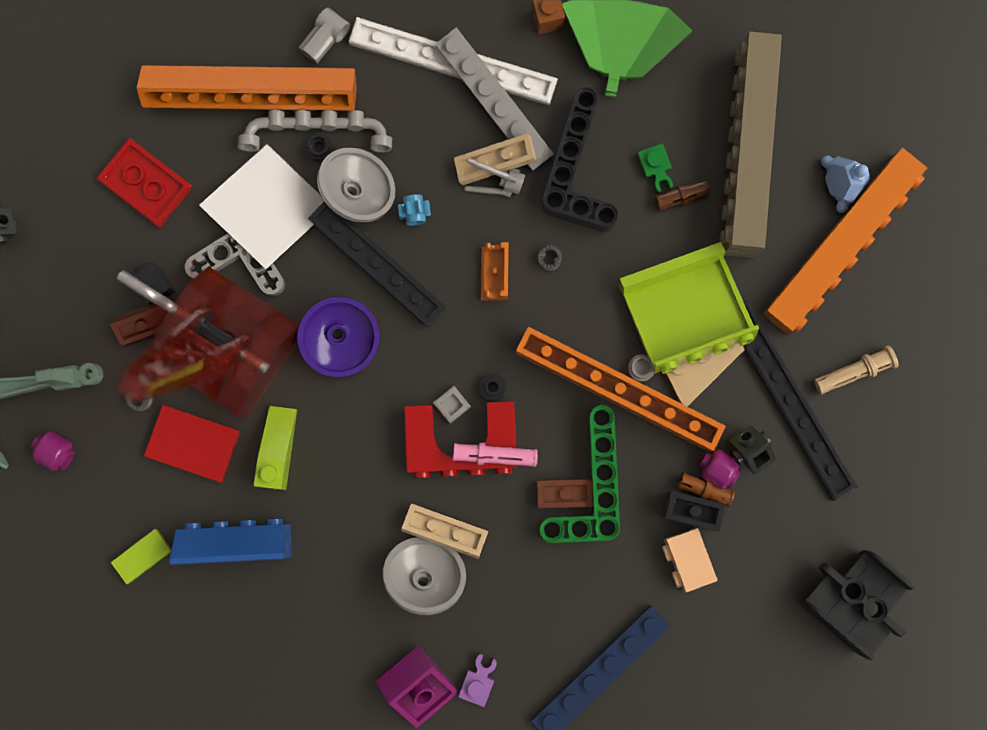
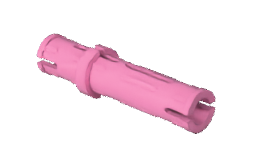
M454 443L453 461L478 462V465L497 463L536 467L538 451L537 449L485 446V443H479V445Z

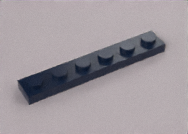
M650 605L531 719L533 724L539 730H564L671 626Z

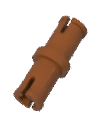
M685 472L681 474L680 477L682 479H679L677 489L698 495L702 499L725 504L728 508L732 504L729 501H733L735 491L725 488L719 489L712 485L711 482L693 477Z

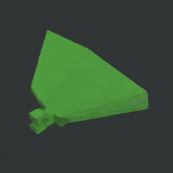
M570 0L562 4L563 11L589 68L601 73V76L608 77L605 97L615 98L619 79L627 81V79L642 78L693 31L666 7L631 0Z

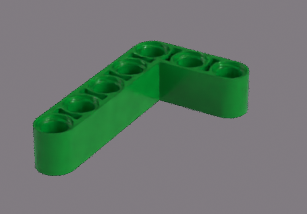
M600 405L595 407L588 416L590 474L593 498L592 516L546 518L539 526V533L547 542L608 541L617 537L619 533L615 417L611 408ZM598 411H603L608 416V422L604 426H600L594 421V414ZM604 438L609 442L608 452L600 453L595 447L597 439ZM600 465H606L611 471V476L606 481L600 480L597 477L596 472ZM603 492L610 494L612 497V504L608 508H602L598 504V497ZM603 520H609L613 524L614 528L610 535L604 536L599 530V525ZM576 521H582L586 525V532L583 536L576 537L572 533L571 528ZM555 522L559 526V533L556 537L549 538L545 535L544 527L547 523Z

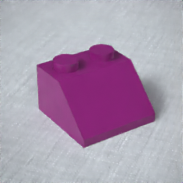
M419 645L376 681L388 703L416 728L459 693L434 660Z

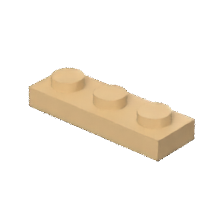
M528 133L454 158L459 183L462 185L494 175L467 163V158L479 161L503 172L537 161L532 137Z
M414 504L410 505L401 529L402 532L479 559L488 534L486 530Z

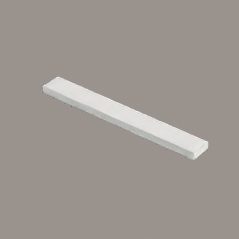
M356 18L349 39V45L461 79L436 46V41ZM477 54L507 93L548 106L550 105L557 78Z

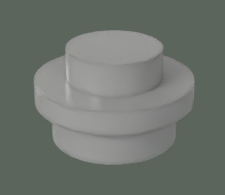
M636 355L630 360L628 372L634 380L643 382L649 380L654 375L647 355Z

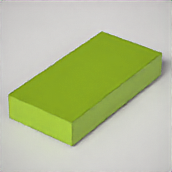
M154 529L112 561L111 564L125 583L130 584L171 553L172 548L159 530Z

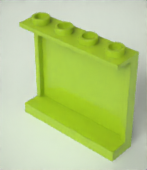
M722 242L620 278V291L654 373L661 371L663 374L670 373L678 368L677 365L686 362L689 365L694 364L710 353L719 355L729 350V347L739 343V346H743L755 340L754 337L757 336L759 326L753 325L724 259L725 249Z

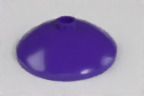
M344 296L328 297L313 304L303 315L297 332L298 347L306 363L315 371L331 377L350 376L364 369L374 358L380 338L378 324L371 311L361 302ZM335 329L342 330V334L339 337H334L332 332Z

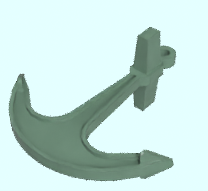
M85 363L81 367L71 365L36 371V376L0 378V399L48 387L62 391L80 388L81 386L97 385L103 378V370L98 364ZM0 452V466L7 469L9 465L4 455Z

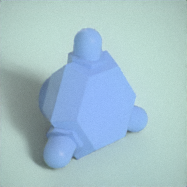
M824 156L821 164L828 172L825 179L830 195L837 200L836 210L839 213H845L849 208V204L855 201L864 186L868 184L870 179L868 168L866 165L854 160L838 156L836 159H833L831 156Z

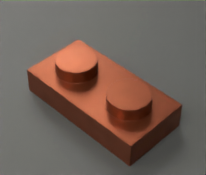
M151 304L110 319V326L120 345L123 346L172 328V322L166 310L156 304Z
M592 479L537 481L538 508L593 507Z

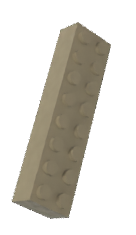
M749 32L745 41L741 40L739 50L737 49L735 52L734 65L738 66V72L733 78L732 91H736L735 101H732L730 108V117H734L733 127L729 128L728 143H732L731 153H727L726 169H730L729 179H725L724 195H728L727 205H723L721 216L722 221L726 222L725 230L721 231L719 240L725 249V255L755 258L765 249L781 34Z

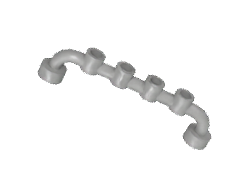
M270 110L268 117L256 118L249 122L244 134L238 136V148L251 152L259 150L260 138L255 135V132L261 128H268L274 131H280L284 128H295L299 131H308L310 128H320L325 131H335L336 129H348L351 131L372 129L376 135L371 137V150L375 152H389L392 150V138L387 136L386 129L382 123L376 119L364 118V113L357 110L349 111L348 118H337V112L332 110L322 111L321 118H311V113L306 110L295 111V118H284L283 111Z

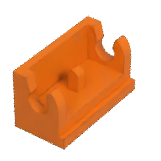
M501 242L499 245L485 243L484 247H482L481 300L508 301L509 242Z

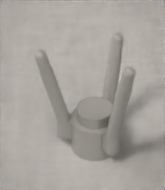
M471 158L466 159L467 163L502 177L499 186L504 187V189L465 186V191L498 194L509 198L512 193L519 195L525 178L524 174L519 173L520 170L514 168L503 172Z

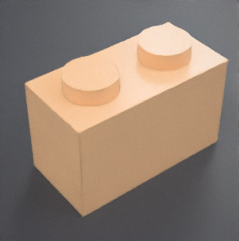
M692 528L664 539L665 545L662 546V550L667 562L672 561L675 571L672 572V577L677 588L682 587L683 591L689 592L718 581L698 528Z

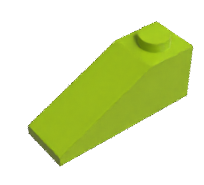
M269 407L257 459L254 486L286 490L297 409Z

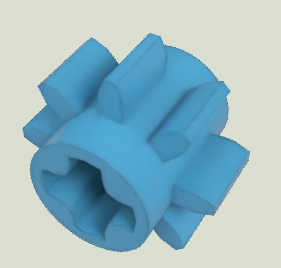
M422 195L403 197V204L398 205L400 220L406 219V225L408 226L426 223L425 216H431L429 201H423Z

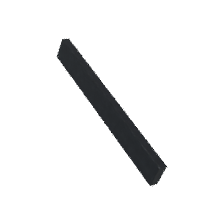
M746 300L744 305L753 325L759 326L757 336L754 337L755 340L753 342L743 345L744 351L832 501H836L858 488L751 304Z

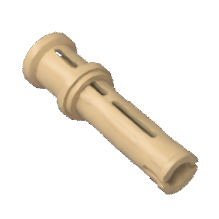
M887 345L884 346L882 351L872 355H863L860 361L815 378L814 383L817 391L822 395L866 376L876 377L878 372L890 367L892 369L898 368V359L892 347Z

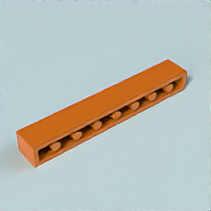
M142 65L137 83V91L142 108L355 110L357 85L355 68Z
M904 148L895 153L762 315L786 334L794 330L799 332L808 321L805 318L810 310L815 312L825 299L822 298V295L826 290L832 291L842 280L838 277L844 269L849 271L858 261L855 255L859 250L865 251L875 240L872 236L877 229L882 231L892 218L888 215L895 208L898 211L908 200V197L905 196L910 189L916 190L925 178L922 174L927 167Z
M529 326L516 349V355L707 452L714 451L726 427Z

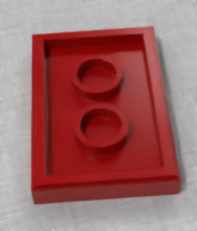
M130 137L96 178L159 228L162 227L193 188L191 184Z
M162 405L144 456L223 483L241 431Z

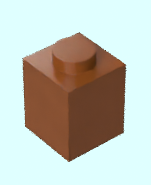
M533 0L532 13L538 35L564 29L565 14L561 0Z

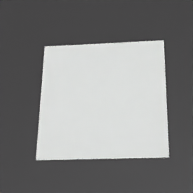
M265 145L199 206L267 269L313 226L308 218L324 200L268 145Z

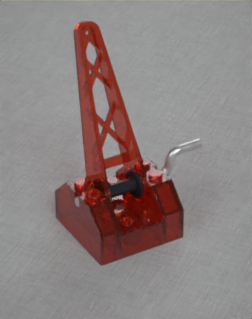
M209 266L186 285L175 303L124 270L117 277V280L168 312L155 332L151 348L123 370L117 382L119 390L130 397L144 399L192 386L238 417L246 419L296 344L300 324ZM226 332L232 333L234 337L230 336ZM149 374L154 375L155 378L151 380L142 379L140 375Z

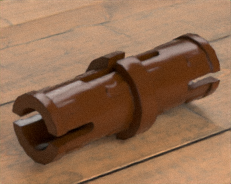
M702 179L685 186L683 184L677 185L676 189L654 195L657 209L662 211L679 204L682 206L687 205L689 201L708 196L711 193L707 180Z

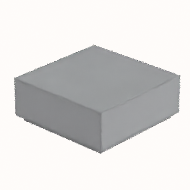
M455 386L433 402L450 424L471 408Z

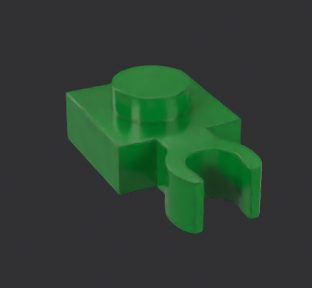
M663 143L639 151L637 157L646 179L654 177L656 193H661L660 182L667 183L669 190H671L673 182L665 172L670 171L672 167Z

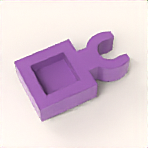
M480 653L476 658L477 671L468 670L459 698L485 707L494 683V679L487 676L488 673H491L496 668L497 660L493 658L491 665L484 667L481 664L483 654Z

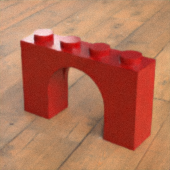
M514 401L487 403L488 436L485 446L516 448ZM405 406L407 473H414V478L430 477V472H441V477L457 476V471L468 470V476L485 475L484 470L495 469V474H512V468H517V465L497 463L478 465V462L453 461V458L444 454L436 444L433 406Z

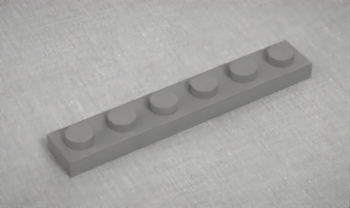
M457 27L436 43L438 49L508 140L527 133L531 135L537 159L536 162L528 164L532 171L554 156V153Z

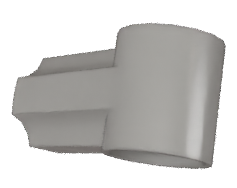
M325 8L318 16L315 28L299 46V50L312 62L318 64L334 42L338 43L344 38L350 28V23L330 8Z

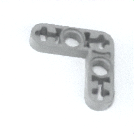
M229 233L192 255L185 263L186 273L192 279L202 281L241 257L254 280L266 295H280L285 288L284 279L274 263L267 269L263 266L255 269L251 266L253 256L240 244L234 246L238 250L234 253L233 248L227 242L231 240L233 244H236L237 241ZM218 247H226L228 249V256L222 261H218L214 257V252ZM207 254L209 259L215 264L213 267L209 263L202 266L203 272L201 274L196 271L192 272L195 269V262L204 264L208 261L204 257ZM266 271L273 280H279L276 282L277 288L275 290L265 287L268 285V281L263 275Z

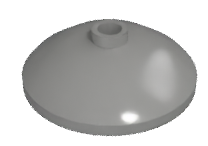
M342 148L330 153L319 167L317 175L319 192L325 203L343 218L355 222H370L381 218L392 206L395 198L393 177L386 165L373 154L357 148Z
M415 537L401 542L389 553L383 568V582L388 595L399 607L414 614L432 615L449 609L458 601L465 587L466 570L461 557L455 550ZM424 581L427 585L420 586L418 582Z

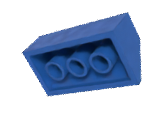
M283 519L266 520L267 525L256 526V520L239 521L238 527H228V522H212V528H201V523L184 524V529H179L175 532L170 564L267 560L292 557L291 524H283Z

